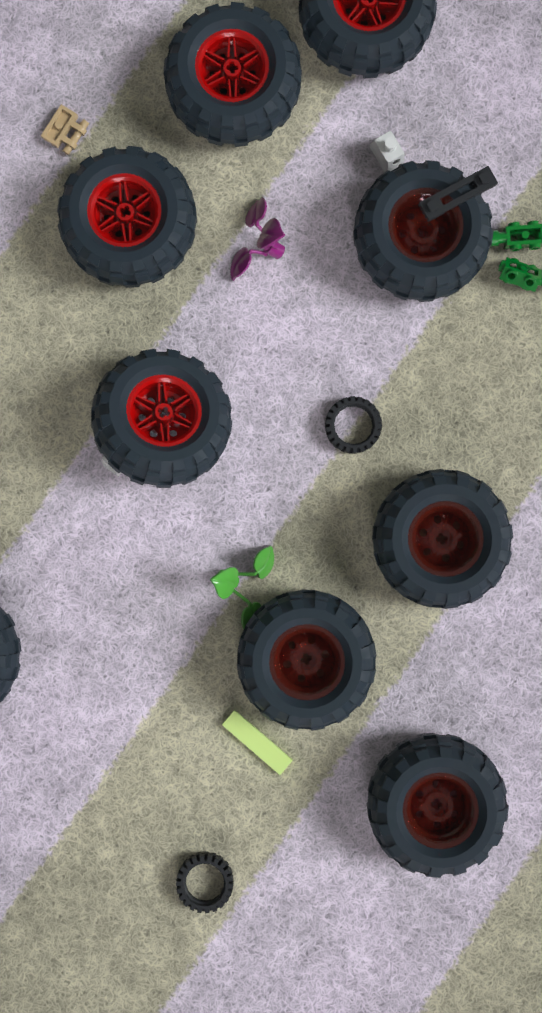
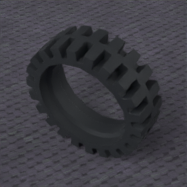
M350 396L339 400L330 408L325 420V431L330 443L340 451L349 454L361 453L371 448L377 442L382 430V419L376 406L362 397ZM347 407L362 408L371 418V433L361 443H346L339 438L335 431L334 423L336 416Z
M208 851L204 853L198 852L196 855L189 856L183 862L177 874L176 890L177 894H179V899L183 901L186 907L189 906L190 910H197V913L205 911L206 914L210 913V911L215 912L218 908L221 909L228 902L232 894L234 884L232 869L229 867L228 862L223 860V857L217 856L213 852L212 854ZM211 864L222 873L224 887L221 893L214 899L199 900L188 891L186 878L189 871L195 866Z

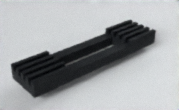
M486 166L419 202L418 206L423 211L425 219L427 218V222L478 194L480 195L495 187L498 182L489 166ZM471 182L474 183L475 189L445 205L441 202L440 199Z

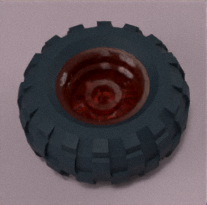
M425 160L424 163L410 161L399 164L392 171H385L366 190L355 216L353 240L358 254V261L363 270L367 271L371 276L372 282L380 289L384 288L393 293L394 297L403 300L414 299L419 302H430L441 297L446 298L458 292L466 284H469L480 271L487 259L493 239V229L491 228L492 214L489 204L484 202L482 195L478 194L427 222V218L425 219L423 211L418 206L419 202L464 179V172L453 166L451 168L441 166L438 161ZM471 182L440 200L445 205L476 187ZM414 214V219H408L407 215ZM439 227H443L445 233H440L438 231ZM420 231L424 233L423 237L419 236ZM401 232L407 236L404 238L400 237L399 233ZM414 246L417 247V253L415 254L411 252V248ZM430 246L437 248V250L432 251Z
M436 469L413 475L392 489L377 511L372 530L373 554L377 566L392 588L403 597L417 604L430 608L448 609L473 603L482 598L483 594L489 589L496 586L502 578L501 575L505 567L509 565L512 555L511 540L513 538V529L507 517L508 511L502 500L498 499L492 492L491 487L482 480L480 481L470 476L468 473L458 470ZM435 516L441 517L440 523H435ZM454 522L459 523V529L456 530L453 528ZM421 529H425L427 531V534L425 536H421L419 534V531ZM439 533L441 536L445 537V540H442V544L441 542L436 541V537H439ZM459 541H462L464 544L461 549L457 547ZM425 548H429L431 550L430 555H425L423 553ZM444 554L449 555V560L446 562L442 560Z
M301 589L280 594L254 612L240 637L237 649V670L245 695L250 703L260 711V714L271 722L275 721L283 725L285 728L294 730L310 729L314 731L325 729L326 726L334 723H340L348 718L350 713L357 707L361 706L367 697L371 684L374 682L377 655L375 643L367 624L352 606L330 593ZM310 636H313L315 638V642L313 644L308 643V638ZM292 641L296 643V648L294 649L289 648V643ZM324 650L329 652V656L326 658L321 655ZM303 654L311 655L308 663H305L304 660L301 661ZM285 661L291 662V666L289 668H286L284 666ZM321 669L324 671V674L319 677L316 672ZM299 675H304L305 680L300 682L298 681L297 677Z
M421 734L420 737L410 740L406 739L397 744V747L388 755L385 754L377 764V770L371 776L367 789L368 800L366 805L368 819L373 834L382 850L389 858H393L398 862L400 867L412 873H423L426 877L441 878L445 874L456 876L466 873V869L476 863L480 865L489 857L488 853L492 847L498 846L504 834V822L508 820L507 790L496 766L474 744L450 734ZM436 780L439 781L437 787L434 788L433 782ZM455 790L457 795L451 796L450 792ZM422 791L423 796H416V792ZM434 799H438L439 802L434 806L432 802H434ZM453 810L457 811L455 817H451ZM418 811H422L420 818L416 816ZM434 822H441L438 827L433 825Z

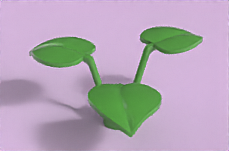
M271 545L261 549L255 556L253 562L254 572H238L235 567H229L220 570L215 576L210 578L220 598L226 599L234 593L247 603L248 607L242 611L241 615L243 630L254 612L261 607V604L258 602L252 604L234 588L239 584L238 576L258 575L260 579L268 576L274 564V551Z

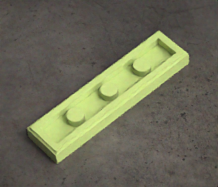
M235 709L222 723L228 731L279 775L293 761L292 758Z

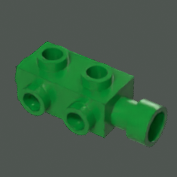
M529 221L527 225L511 222L503 229V232L493 230L491 246L504 244V249H510L512 252L520 251L522 248L538 250L542 247V224H539V221ZM529 235H533L535 240H530ZM510 237H515L516 241H511Z
M506 257L505 260H501L498 271H500L499 279L503 280V282L514 284L526 291L531 290L533 292L536 291L538 285L542 286V270L538 269L535 265H527L519 262L516 258Z

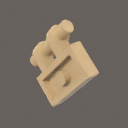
M61 104L41 134V137L56 148H59L63 142L66 146L62 151L69 155L78 146L77 142L80 137L84 136L87 132L86 128L89 122L83 119L80 124L76 123L78 115ZM71 128L74 129V134L71 138H68V132Z

